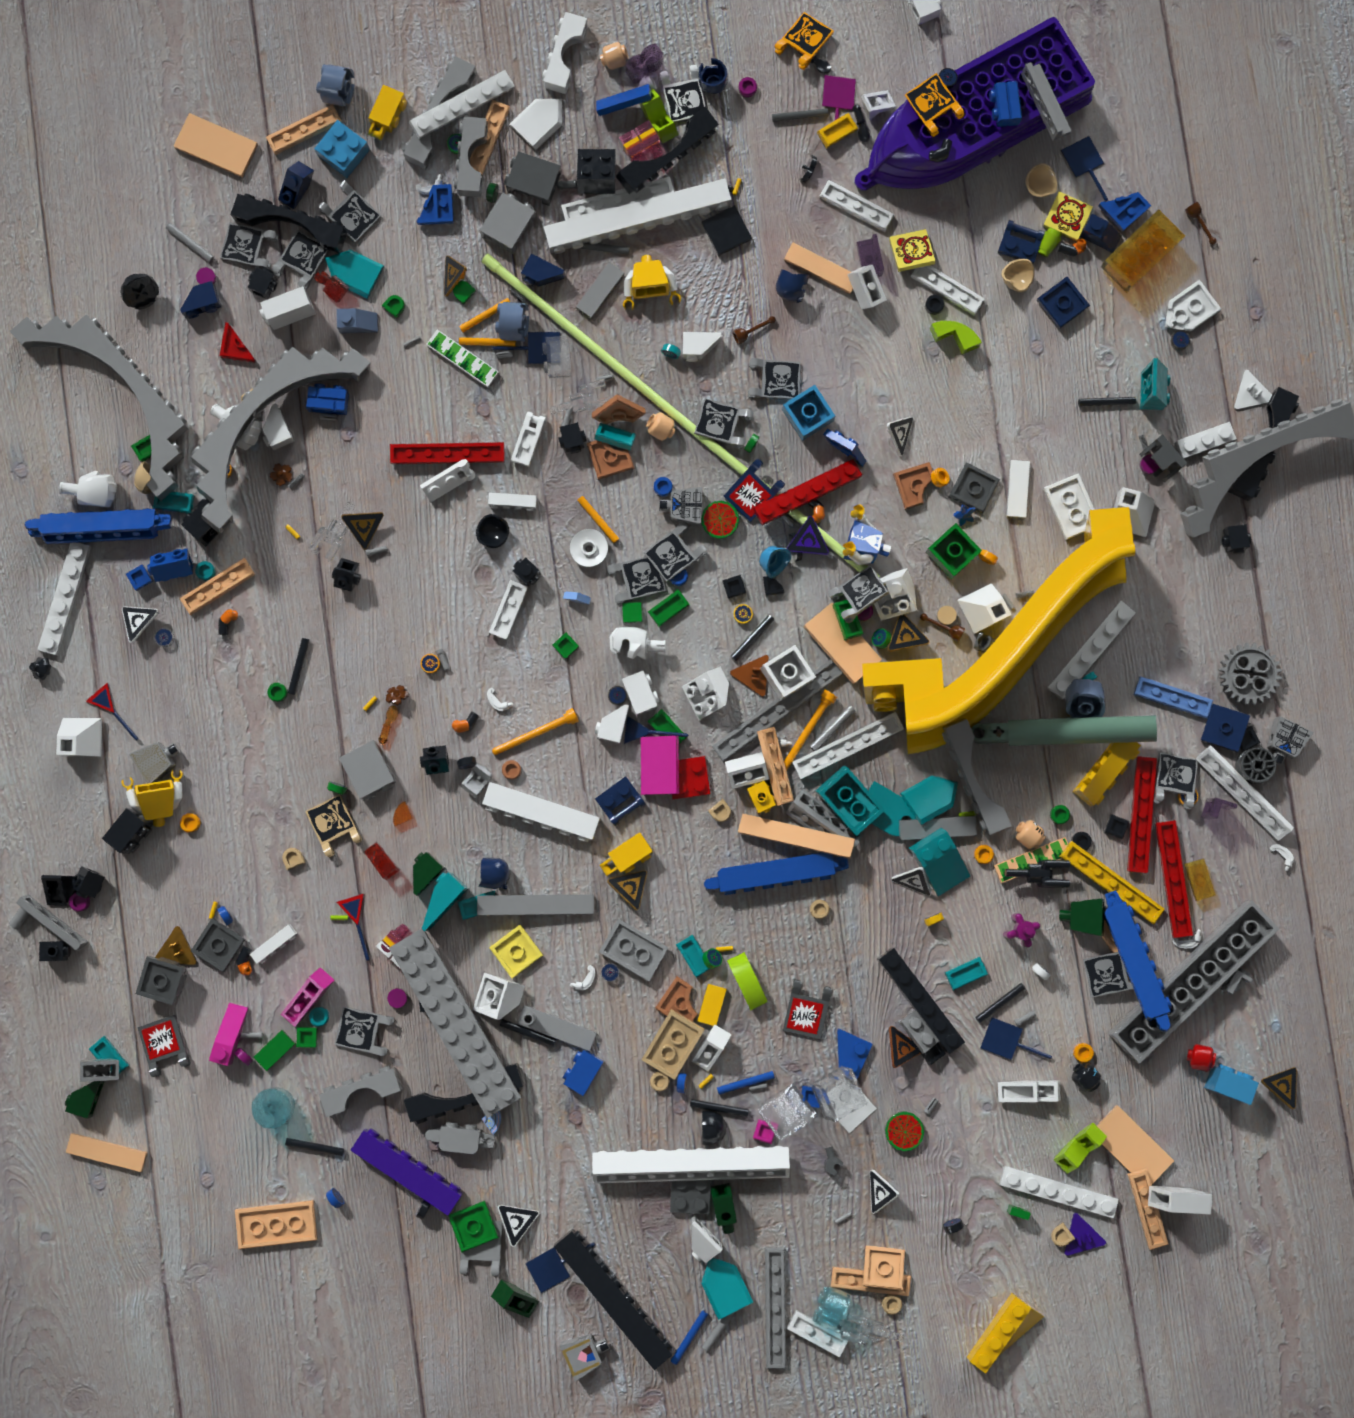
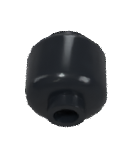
M1078 1063L1073 1068L1072 1080L1080 1090L1092 1092L1100 1086L1101 1075L1091 1063Z

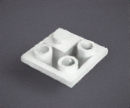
M1122 487L1117 493L1114 508L1129 507L1132 533L1142 537L1147 536L1155 500L1140 491Z
M907 568L890 573L880 579L889 594L874 603L881 621L917 610L915 588Z
M992 584L957 600L973 634L1011 616L1003 597Z
M721 666L703 673L682 686L698 720H702L726 706L729 682Z
M63 718L57 734L56 755L62 757H101L102 718Z

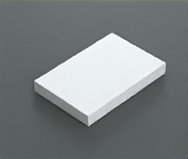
M1078 473L1043 488L1065 541L1084 533L1089 510H1095Z

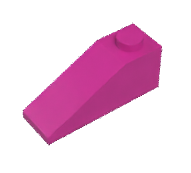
M320 967L309 976L280 1015L296 1027L328 990L334 979Z
M229 1003L215 1038L209 1061L226 1066L233 1064L234 1052L237 1050L248 1007Z

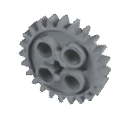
M1245 643L1243 647L1237 645L1236 650L1234 648L1229 650L1231 655H1224L1227 661H1220L1224 666L1218 669V671L1223 672V675L1218 678L1224 679L1220 686H1226L1227 688L1224 693L1231 692L1229 698L1231 699L1236 696L1237 703L1242 699L1244 705H1247L1249 701L1252 705H1255L1257 700L1259 703H1262L1264 698H1271L1269 693H1276L1273 687H1280V684L1276 682V680L1282 679L1281 676L1277 675L1282 669L1276 668L1280 661L1274 662L1273 659L1276 655L1269 656L1270 649L1263 651L1264 645L1259 646L1258 649L1256 643H1253L1251 647L1248 643ZM1239 658L1245 661L1244 668L1239 666ZM1258 661L1264 664L1263 671L1258 669ZM1250 670L1251 674H1265L1267 677L1264 678L1257 675L1250 677L1249 674H1237L1233 671L1247 672ZM1237 677H1240L1243 681L1241 687L1236 684ZM1256 680H1259L1262 684L1260 690L1255 687Z

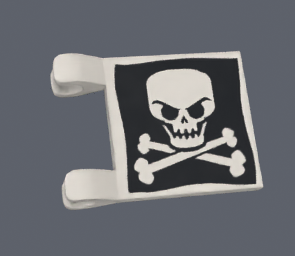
M697 65L690 66L691 80L670 84L667 71L660 73L669 117L673 122L688 120L705 107L702 89L698 81Z

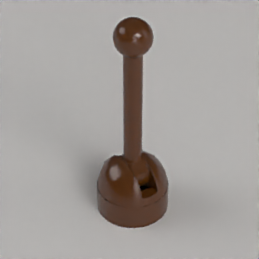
M1196 202L1186 208L1185 211L1189 217L1197 218L1209 238V243L1214 245L1217 240L1212 237L1201 219L1202 208L1199 202Z
M770 316L767 321L749 330L738 328L732 331L738 345L744 343L749 333L769 323H775L776 318Z
M925 613L920 615L922 621H928L949 631V635L953 640L960 641L965 628L958 625L950 628L929 618Z

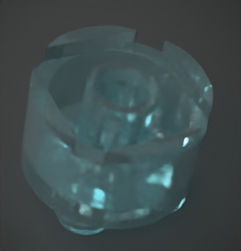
M279 1087L263 1090L252 1102V1115L255 1121L263 1128H277L291 1119L295 1109V1101L291 1093ZM276 1104L277 1108L275 1111H271L270 1107Z
M824 1286L823 1291L819 1293L817 1302L820 1305L814 1311L812 1321L816 1325L839 1333L842 1328L839 1323L840 1320L842 1321L846 1318L851 1294L830 1286Z

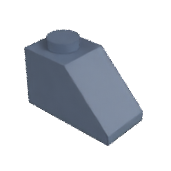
M356 308L337 309V329L340 334L378 332V314Z

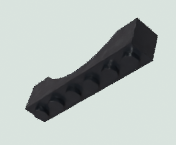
M706 106L703 107L687 121L680 143L671 152L654 160L632 161L620 170L615 177L629 195L634 191L638 193L645 187V182L648 180L652 182L658 178V173L662 169L667 171L674 165L672 163L674 160L678 159L680 161L688 154L687 150L691 147L694 150L702 144L701 140L704 137L707 139L712 137L716 133L715 129L719 125Z
M237 194L230 214L235 221L250 226L269 221L293 223L311 233L323 249L339 254L347 235L345 228L339 222L333 221L330 223L320 216H308L306 212L301 210L295 212L285 205H273L271 201L266 199L260 201L250 194Z
M1281 387L1273 391L1266 406L1269 428L1277 427L1278 423L1282 421H1292L1289 418L1292 413L1296 412L1299 406L1297 402L1298 395ZM1275 450L1254 462L1237 478L1227 492L1246 501L1251 500L1253 497L1256 498L1261 489L1258 486L1261 480L1264 481L1268 474L1266 468L1275 459Z
M891 947L877 958V961L910 1001L947 1053L951 1054L965 1043L895 948Z
M518 1063L505 1066L504 1068L518 1092H520V1088L524 1086ZM424 1092L404 1099L410 1123L416 1121V1124L428 1121L427 1117L434 1115L435 1118L446 1115L445 1111L453 1109V1112L465 1109L464 1105L472 1103V1106L479 1105L473 1093L456 1098H443Z

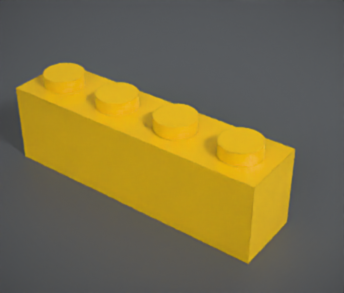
M1138 742L1110 743L1072 792L1089 806L1099 805L1105 797L1103 793L1107 789L1110 790L1117 781L1114 779L1118 774L1122 775L1127 770L1128 766L1126 764L1129 760H1134L1140 753L1138 749L1141 745Z
M1011 1293L967 1355L969 1362L986 1374L997 1357L1044 1316L1014 1293Z

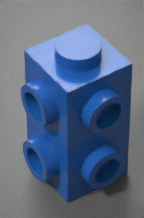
M188 548L177 549L172 552L158 553L150 556V564L147 565L149 575H153L155 582L168 581L192 575L193 561Z

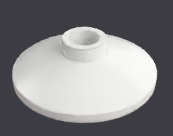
M594 529L579 531L574 535L570 543L572 558L578 564L585 567H593L600 564L608 552L606 538ZM591 546L593 550L591 552H587L586 547Z

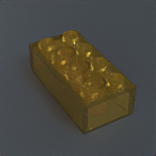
M1157 210L1103 262L1101 268L1128 293L1181 243L1185 235L1160 210Z

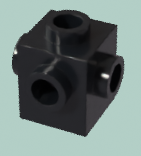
M341 558L337 567L332 572V578L334 579L333 587L352 592L355 585H359L361 574H358L360 563Z
M446 745L423 748L420 764L421 768H425L426 775L449 772V757Z

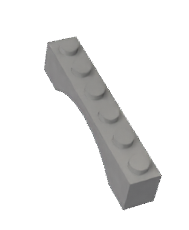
M455 56L453 61L448 63L447 73L444 78H440L437 85L438 89L435 94L431 95L427 110H423L422 114L455 97L459 93L468 90L477 74L476 67ZM413 130L410 142H407L403 148V154L407 161L426 170L434 155L432 146L433 132L418 139Z
M963 718L942 727L944 730L942 733L943 739L946 743L950 744L952 749L949 751L953 761H957L959 766L957 772L960 778L965 780L966 785L964 789L968 797L971 796L974 802L971 804L975 814L980 816L981 821H979V825L982 831H986L987 834L991 835L1010 827L1011 823L1005 809L988 798L975 779L971 763L974 734L968 720Z

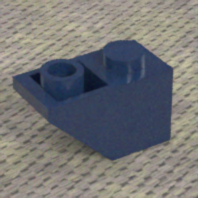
M300 161L287 168L278 200L295 209L310 186L314 170Z
M209 281L193 286L180 309L185 318L193 319L201 313H213L218 308H221L218 293L213 282Z

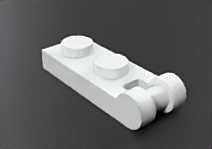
M531 412L526 414L511 458V462L527 467L531 464L546 421V417H537ZM531 422L537 424L536 428L529 427Z
M464 459L420 486L429 501L433 502L462 483L473 480L476 474L469 468V462Z

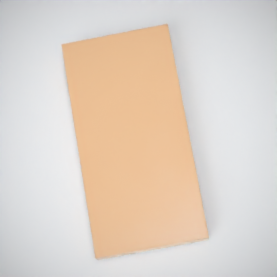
M191 113L188 114L174 144L175 149L242 178L258 146V143Z
M830 603L803 627L854 684L863 677L862 664L879 663L882 659L862 636L844 641L832 606L833 603Z
M1118 1105L1097 1125L1107 1136L1102 1145L1130 1173L1146 1168L1151 1184L1174 1162Z
M314 1200L235 1209L238 1249L318 1240Z

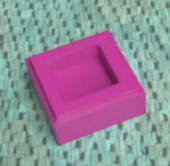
M758 1119L753 1139L772 1144L777 1125Z

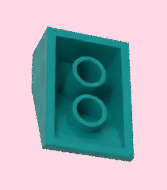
M1153 358L1141 372L1140 409L1163 410L1169 405L1170 393H1167V386L1170 385L1171 377L1168 375V368L1158 358Z
M842 766L815 790L856 836L885 811L846 766Z
M939 828L909 847L918 865L924 868L927 880L938 897L970 877L957 847L948 832L943 828Z
M442 873L436 879L437 884L434 887L424 919L423 931H429L469 889L453 873Z

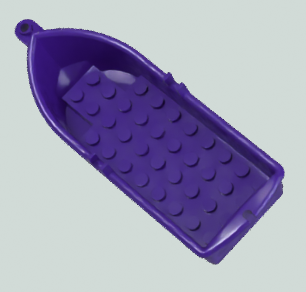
M1051 17L954 70L957 73L958 79L955 86L948 90L963 108L964 117L957 119L952 109L948 110L933 121L939 132L935 137L930 135L922 120L908 100H906L889 117L880 130L872 148L868 168L856 175L854 180L855 186L860 190H868L877 184L900 189H921L941 185L962 176L984 162L990 163L993 157L997 155L1001 157L1009 148L1046 129L1045 123L1021 75L1025 65L1030 62L1033 66L1041 65L1065 117L1091 103V93L1094 88L1095 79L1057 18ZM1017 81L1022 120L1016 126L997 127L996 120L992 119L994 103L990 102V90L993 89L996 83ZM944 139L952 140L951 150L946 160L941 162L929 160L930 151L940 149Z

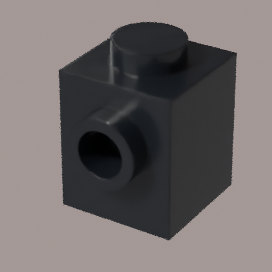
M256 267L255 271H252L249 276L247 288L251 293L268 300L271 292L276 290L278 282L272 270L265 267L263 269Z
M578 422L559 427L562 436L558 437L561 448H565L566 453L575 454L581 452L582 448H585L583 442L587 441L584 430L580 431Z
M1247 524L1229 526L1223 530L1222 545L1224 548L1226 547V552L1241 554L1250 547L1252 539L1251 534L1248 533Z
M526 557L523 560L519 559L513 566L515 568L513 570L514 575L527 587L530 584L534 585L540 578V570Z
M81 866L78 874L72 880L71 887L77 891L76 894L86 899L88 896L95 898L102 889V882L105 877L99 872Z
M65 941L39 942V961H67L68 957H70L71 947Z

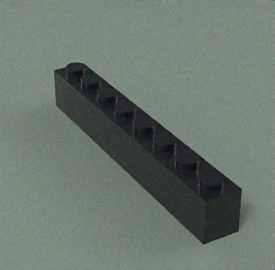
M572 1228L554 1244V1248L650 1366L656 1370L673 1355L672 1344L667 1338L663 1340L659 1335L661 1331L654 1322L650 1324L646 1319L648 1317L646 1312L641 1307L638 1309L633 1303L635 1302L634 1297L629 1292L625 1293L621 1288L623 1285L616 1276L613 1278L610 1275V1268L607 1264L597 1259L596 1256L598 1254L591 1245L587 1247L583 1242L585 1238L578 1230L575 1232Z

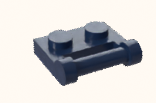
M1008 220L997 253L1015 259H1028L1034 264L1045 231H1036ZM1014 231L1035 238V242L1012 236L1010 233Z
M626 776L595 798L614 826L620 824V820L641 806L642 808L646 805ZM633 795L636 799L616 815L612 814L611 811Z

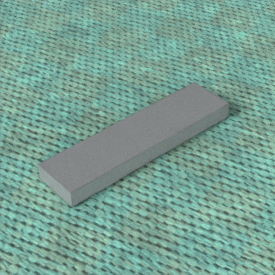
M976 816L933 818L923 825L917 819L899 820L900 840L923 839L939 828L946 830L950 837L977 835Z

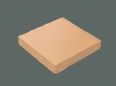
M866 1245L863 1286L902 1291L905 1250Z

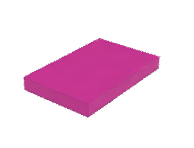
M679 736L641 737V795L679 794Z

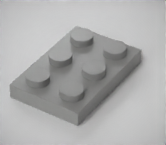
M618 918L599 953L650 981L668 947Z

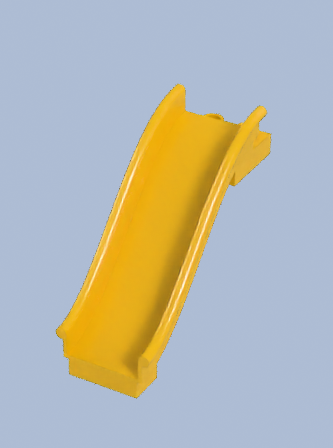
M1129 507L1089 510L1084 531L1085 543L1053 571L988 650L965 673L944 688L942 658L862 664L866 704H873L874 711L888 712L897 709V702H904L908 754L925 752L947 744L942 736L944 732L942 727L963 718L968 720L971 728L979 723L1012 690L1055 636L1086 603L1107 588L1126 583L1125 558L1135 556Z

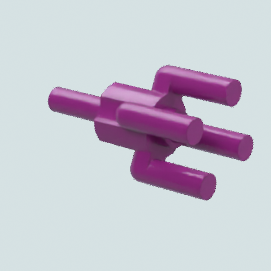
M1012 914L1011 919L1016 921L1013 930L1003 933L1004 938L1013 939L1016 937L1022 940V947H1031V938L1035 936V930L1040 928V924L1038 922L1024 921L1021 914Z

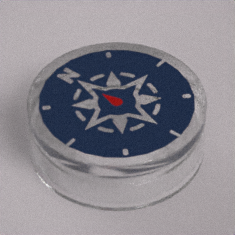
M160 628L155 632L154 640L161 647H169L173 644L175 636L170 629Z
M606 963L602 966L600 974L606 982H614L618 979L620 970L616 964Z

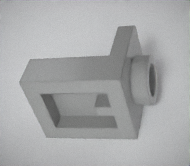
M1239 968L1224 982L1221 990L1233 994V992L1240 988L1241 979L1252 983L1254 979L1249 977V972Z

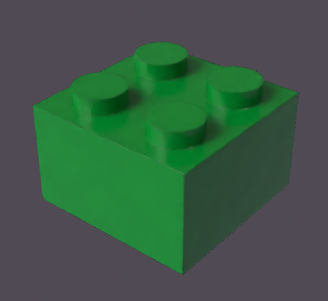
M955 523L926 550V554L952 580L982 550Z

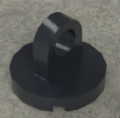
M132 274L125 279L121 286V298L128 307L138 310L145 309L156 301L155 298L159 295V287L153 277L147 274Z

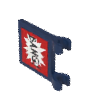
M756 459L723 496L750 522L756 517L753 508L773 498L785 486V483L779 480L772 488H769L755 474L763 465L760 459Z

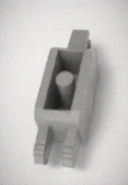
M446 1122V1125H442L441 1128H430L424 1134L427 1141L439 1142V1148L442 1151L474 1154L479 1148H493L495 1144V1135L482 1132V1129H478L477 1125L466 1124L465 1127H460L458 1123Z

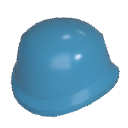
M770 546L762 552L759 563L767 576L772 579L785 569L792 555L785 548Z

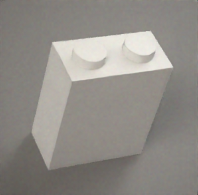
M303 286L260 302L262 309L259 310L267 326L270 325L273 330L316 314L310 297Z
M1149 1186L1148 1206L1174 1213L1211 1214L1212 1194L1191 1188Z

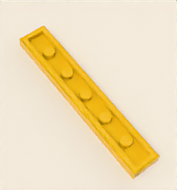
M1073 841L1069 842L1059 856L1063 860H1069L1070 865L1107 892L1116 891L1122 902H1126L1127 906H1131L1133 911L1154 925L1165 910Z

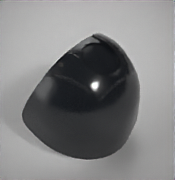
M495 514L485 515L480 520L476 529L478 542L488 548L502 546L509 536L508 523Z
M702 1111V1144H716L726 1134V1122L720 1114L714 1111Z

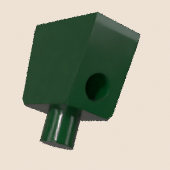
M1104 899L1071 902V910H1060L1059 920L1070 922V930L1104 936Z
M730 1183L711 1186L717 1225L722 1226L724 1234L733 1233L735 1231L733 1224L737 1223Z

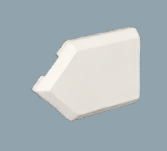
M535 99L509 125L536 151L562 126V99Z
M1199 279L1168 302L1165 327L1193 331L1222 309Z

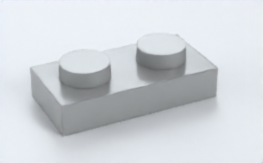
M913 1010L899 1022L922 1054L939 1042L916 1010Z

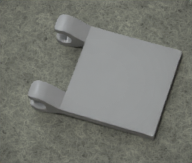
M493 1221L499 1238L461 1253L459 1270L461 1274L468 1273L469 1260L492 1261L491 1275H499L502 1221Z

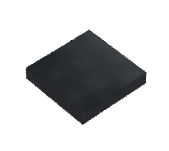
M735 205L701 223L718 256L752 240Z

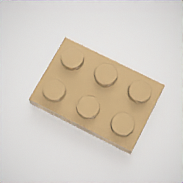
M671 1009L641 1060L675 1080L704 1032V1028Z

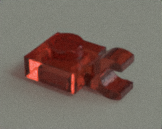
M325 271L317 272L314 277L317 282L325 285L323 291L336 303L341 301L349 289L336 275L330 277Z

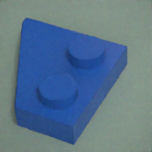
M452 184L432 185L429 197L424 203L423 211L417 219V224L454 223Z
M1137 192L1127 197H1118L1112 201H1103L1098 207L1123 232L1143 215L1151 205Z
M827 428L823 435L828 443L847 457L849 455L855 457L858 464L863 467L867 460L858 448L859 444L851 438L849 440L844 438V435L839 431L835 430L833 432Z
M838 1028L839 1072L857 1080L873 1044Z

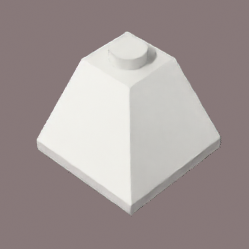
M484 973L473 1010L500 1020L520 1004L525 986Z
M694 1215L692 1217V1255L699 1262L703 1260L707 1263L723 1250L722 1243Z

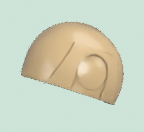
M1041 163L1034 166L1027 174L1026 186L1029 193L1033 196L1047 197L1057 191V179L1051 167Z
M1018 259L1007 264L1002 270L1001 275L1007 287L1017 292H1024L1031 286L1035 271L1030 260Z
M142 462L138 466L134 477L135 487L142 494L152 492L147 487L151 480L149 475L151 465L146 462Z

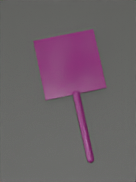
M825 75L822 106L836 108L835 120L839 119V109L852 110L854 106L856 79Z

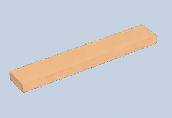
M742 814L738 829L740 834L851 859L855 839L747 814Z

